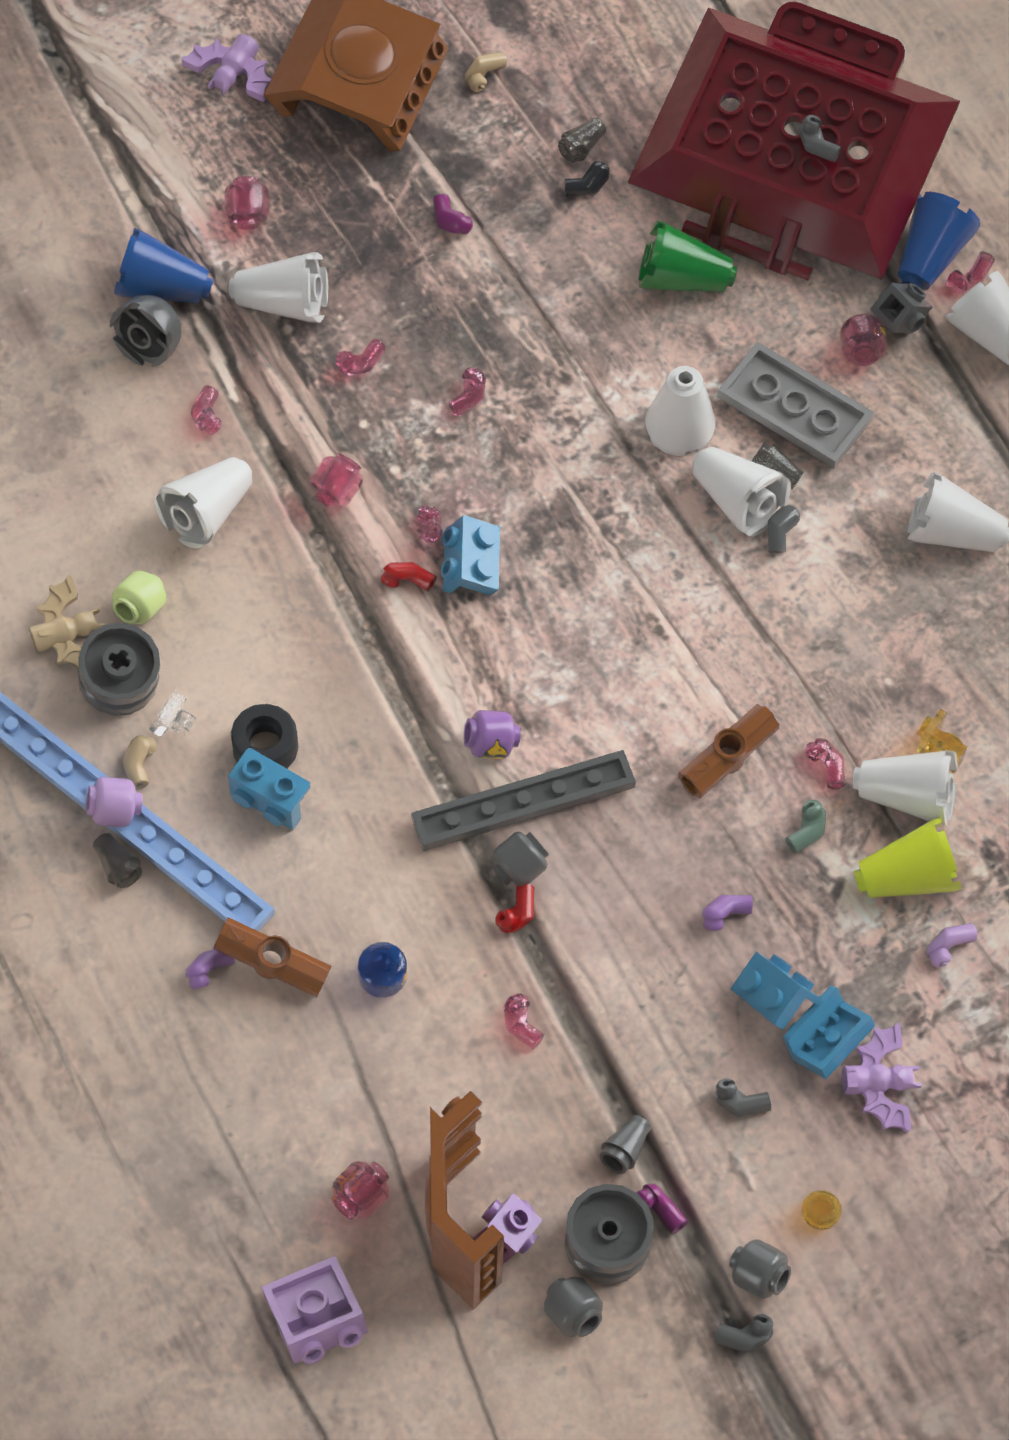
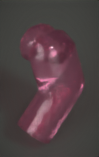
M372 339L360 355H353L351 351L340 352L336 357L338 370L348 376L370 372L385 352V345L377 339Z
M469 367L462 373L461 378L465 379L464 392L449 401V406L456 416H460L484 399L486 377L479 368Z
M205 385L191 408V417L199 430H205L207 434L214 435L222 425V421L220 418L215 417L212 409L219 396V392L215 388Z
M422 505L416 520L418 523L426 525L422 531L424 541L434 543L443 534L441 511L435 506L430 508L427 505Z
M817 738L815 742H809L805 749L806 755L813 762L821 760L826 766L827 787L830 789L844 788L846 784L842 754L826 739Z

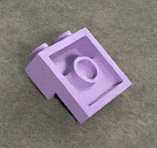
M336 1256L261 1287L294 1364L301 1361L306 1364L315 1363L324 1356L325 1351L338 1345L343 1348L353 1347L360 1342L362 1335L369 1333L364 1314Z

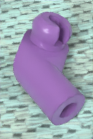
M752 895L718 896L703 909V926L707 930L718 931L724 926L723 918L729 914H752Z
M206 951L199 954L186 968L185 977H189V985L192 989L208 986L210 982L207 972L233 965L235 961L219 951Z

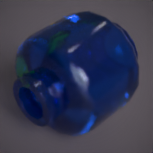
M377 942L369 945L362 951L358 959L357 968L361 987L368 994L379 998H387L397 994L407 981V960L404 953L396 945L389 942Z

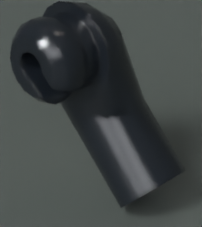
M595 161L590 165V168L582 178L565 179V196L597 194L609 179V167L602 161Z

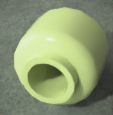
M145 571L130 573L115 587L112 593L113 609L116 615L126 623L141 625L147 623L166 603V592L162 581L156 575Z

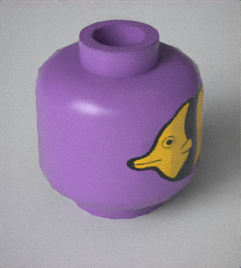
M478 710L472 718L466 720L464 726V745L470 748L471 753L478 758L505 759L510 755L513 747L519 746L520 727L519 725H514L512 716L505 711Z

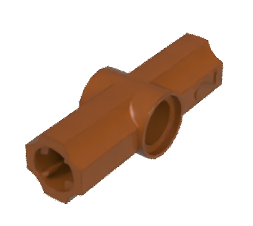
M756 704L730 728L719 731L714 738V742L678 773V778L692 796H697L701 799L725 776L740 770L744 760L778 731L780 724L766 706ZM729 747L736 750L737 753L725 754L721 749Z
M227 917L213 947L214 950L253 967L262 978L278 979L316 998L332 967L291 947L289 942L281 936H267ZM266 951L276 952L280 956L281 962L277 964L269 963L264 958L263 953Z

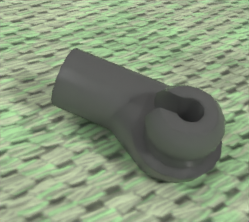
M806 116L799 127V134L805 150L835 163L841 146L824 140L820 128L822 123L817 116Z
M722 1079L716 1085L714 1093L716 1101L735 1116L743 1117L771 1111V1101L768 1092L746 1096L737 1089L735 1081L731 1079Z

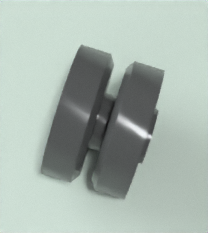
M113 623L94 630L83 642L78 657V678L80 690L86 701L100 712L114 716L132 714L144 708L154 697L159 682V650L152 637L137 626L126 623Z
M603 1184L589 1188L578 1196L568 1212L564 1245L569 1262L577 1272L595 1283L612 1285L627 1281L642 1270L649 1257L653 1237L654 1221L649 1206L638 1193L622 1185ZM604 1233H612V1236H607Z

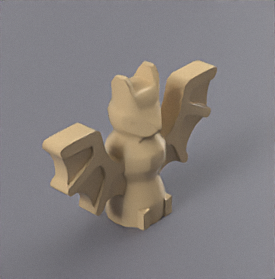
M69 575L62 583L55 586L49 585L47 601L37 606V611L44 616L45 622L29 627V632L37 653L54 648L58 653V665L71 664L78 669V657L82 646L74 644L73 640L76 636L91 634L94 630L104 626L105 623L96 622L94 615L100 612L99 608L87 612H79L72 618L62 616L66 607L78 598L74 581Z

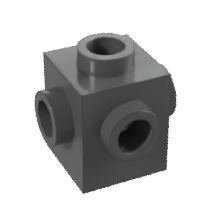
M891 283L882 291L870 310L880 319L879 321L885 329L895 334L913 333L919 330L926 322V315L933 307L924 299L926 294L913 283Z

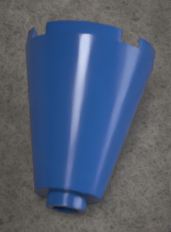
M929 191L925 192L923 197L920 194L913 209L898 271V276L902 280L901 283H913L922 290L929 289L977 233L980 227V219L975 212L969 208L967 213L957 208L960 201L942 193Z
M134 228L119 271L121 276L119 282H116L114 294L120 297L131 298L153 295L164 301L199 304L201 297L208 299L214 279L208 277V269L146 232Z

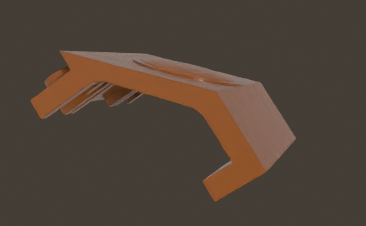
M311 0L264 96L282 117L293 116L300 100L305 99L358 119L371 128L390 152L401 151L449 47L437 34L440 23L384 0Z
M470 1091L462 1099L459 1096L452 1099L443 1109L442 1118L430 1107L431 1156H429L425 1182V1214L430 1245L432 1247V1269L474 1310L502 1283L504 1235L492 1224L474 1241L447 1212V1185L481 1154V1151L477 1148L481 1144V1138L475 1133L476 1122L482 1118V1112L478 1109L482 1105V1101Z

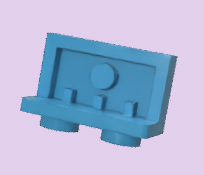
M463 515L448 526L442 536V544L444 546V562L441 567L443 591L451 593L459 586L492 595L499 589L500 526Z
M248 748L228 775L230 795L240 806L248 809L253 807L262 812L263 816L273 825L281 827L283 824L293 830L301 819L299 803L309 791L310 782L257 751Z
M757 951L730 988L770 1022L783 1030L805 998L816 1005L822 1000L821 997L811 990L815 985L812 981L797 971L793 975L789 973L792 968L789 963L775 954L769 959Z
M832 985L819 996L822 998L818 1005L813 1003L801 1018L789 1027L787 1033L783 1036L792 1060L824 1079H827L875 1027L870 1015L844 1002L839 989Z

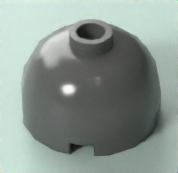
M153 295L131 298L115 310L110 319V328L114 325L116 336L113 337L115 345L124 356L139 365H143L144 361L154 363L152 367L159 366L174 353L181 339V322L176 311L169 303Z

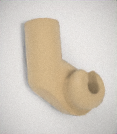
M496 52L477 56L465 73L464 81L466 86L470 87L473 92L482 91L485 88L484 85L487 84V80L484 77L486 73L506 67L507 59L503 52Z
M138 735L133 738L122 759L127 778L134 783L135 790L143 789L149 784L142 764L146 756H152L153 752H156L157 749L156 741L150 736Z

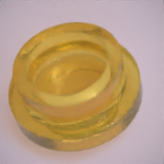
M817 1190L810 1193L804 1199L802 1216L809 1226L819 1230H826L836 1225L840 1219L841 1204L838 1198L831 1192Z

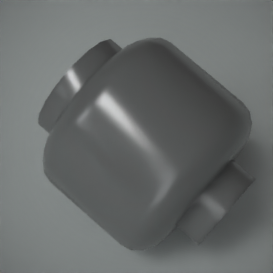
M515 832L493 851V857L498 864L492 869L506 886L512 881L517 886H524L530 884L547 869L548 864L545 858L549 853L531 832L527 835L522 832Z
M758 1239L748 1242L744 1247L738 1246L730 1258L729 1266L733 1268V1282L739 1288L761 1299L769 1298L773 1294L779 1295L786 1287L791 1276V1267L788 1266L787 1255Z
M560 1278L549 1286L544 1302V1312L565 1336L584 1337L592 1333L600 1325L603 1302L583 1278Z

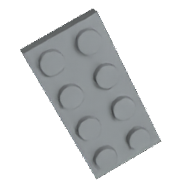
M759 342L755 343L721 385L717 394L719 399L834 469L871 423L874 412Z

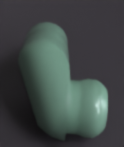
M809 800L803 804L801 829L785 838L789 849L793 853L801 851L824 835L826 812L817 800Z

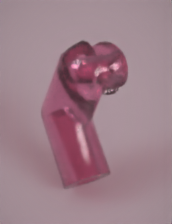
M980 252L970 271L964 275L961 271L954 270L947 278V285L953 288L955 293L963 294L969 291L980 281L981 283L984 281L995 262V258L987 252Z
M517 993L508 997L503 1007L505 1027L509 1033L534 1050L544 1038V1033L528 1023L527 1011L530 1006V1000L526 995Z

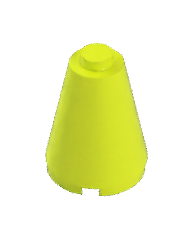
M940 817L925 823L858 862L860 869L853 871L859 892L867 891L869 898L947 893L962 890L960 881L952 882V878L957 877V868L945 830L939 832L936 830L942 827Z

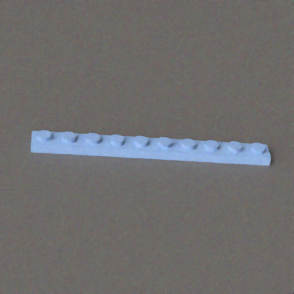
M0 692V743L85 810L88 786H94L98 778L107 776ZM143 804L141 814L134 815L129 826H106L222 920L226 921L227 917L260 931L274 916L275 912L272 906Z

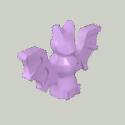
M239 34L231 47L223 46L218 39H215L213 44L206 47L194 45L193 51L188 56L181 58L182 66L197 73H201L210 65L221 63V67L215 71L213 78L210 80L207 86L208 89L213 87L221 89V94L224 96L235 83L236 76L245 74L248 78L246 83L247 95L262 102L266 100L264 93L271 78L264 72L267 68L266 60L257 61L253 59L259 51V46L248 35Z
M896 1023L888 1029L875 1028L871 1041L866 1045L856 1048V1052L861 1057V1065L843 1066L842 1088L845 1095L863 1094L865 1106L862 1113L876 1116L880 1120L883 1130L898 1128L908 1133L911 1130L909 1108L906 1105L892 1102L884 1095V1092L890 1088L902 1091L922 1087L920 1083H914L913 1072L919 1070L920 1066L904 1067L903 1065H895L887 1068L881 1064L882 1057L899 1050L902 1046L901 1026L899 1023Z

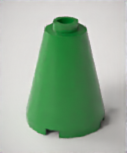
M657 220L654 223L650 234L656 237L654 241L645 246L638 280L641 281L638 285L639 288L646 290L724 292L727 286H733L737 267L732 266V258L665 222Z

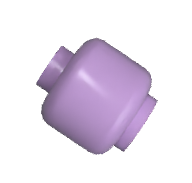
M100 777L96 780L94 786L89 785L87 788L86 815L92 816L93 822L99 826L127 827L131 824L134 815L141 814L142 793H136L135 785L130 779Z

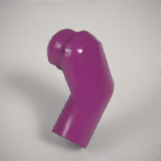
M447 194L434 196L433 204L438 226L442 230L454 234H468L473 228L472 219L469 216H465L462 212L453 210L450 197Z
M645 1184L642 1190L636 1192L649 1206V1209L652 1208L672 1234H676L687 1225L688 1220L656 1184Z

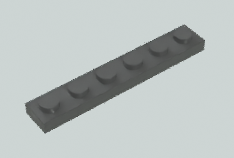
M620 750L411 813V819L422 850L426 851L635 788L636 781L624 750Z

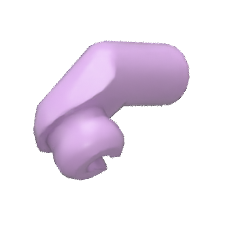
M969 923L944 928L927 946L926 955L927 958H931L932 965L937 968L946 966L952 958L948 950L954 945L976 941V927Z

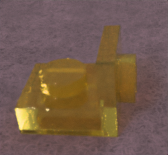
M940 708L934 718L927 716L918 729L917 735L921 739L917 751L920 753L946 750L955 751L958 769L963 762L968 746L963 744L956 735L941 730L947 712Z

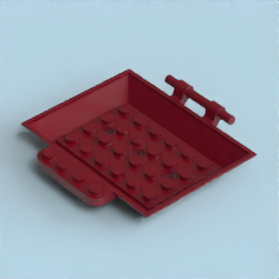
M787 2L778 9L768 30L708 7L629 177L628 183L710 214L707 227L685 220L681 231L702 240V243L716 250L722 251L726 249L766 265V269L785 276L789 273L809 281L813 268L792 260L796 247L882 280L958 109L960 100L898 78L905 58L904 46L898 39L799 2ZM727 98H734L739 101L740 106L734 111H726L721 107V103ZM809 115L817 116L822 123L820 128L824 140L841 146L835 163L807 152L803 146L800 134H788L784 129L785 126L790 122L802 124L803 119ZM854 146H862L868 151V155L863 159H854L848 152ZM731 223L774 239L771 250L767 251L729 236Z

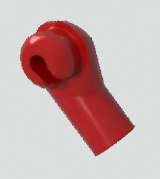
M390 562L383 568L385 572L380 578L381 582L390 588L398 587L402 579L409 580L422 589L429 591L435 584L437 576L414 562Z
M533 885L516 886L515 906L511 909H506L505 913L502 910L497 913L495 922L502 932L516 933L532 921L534 917L535 887Z

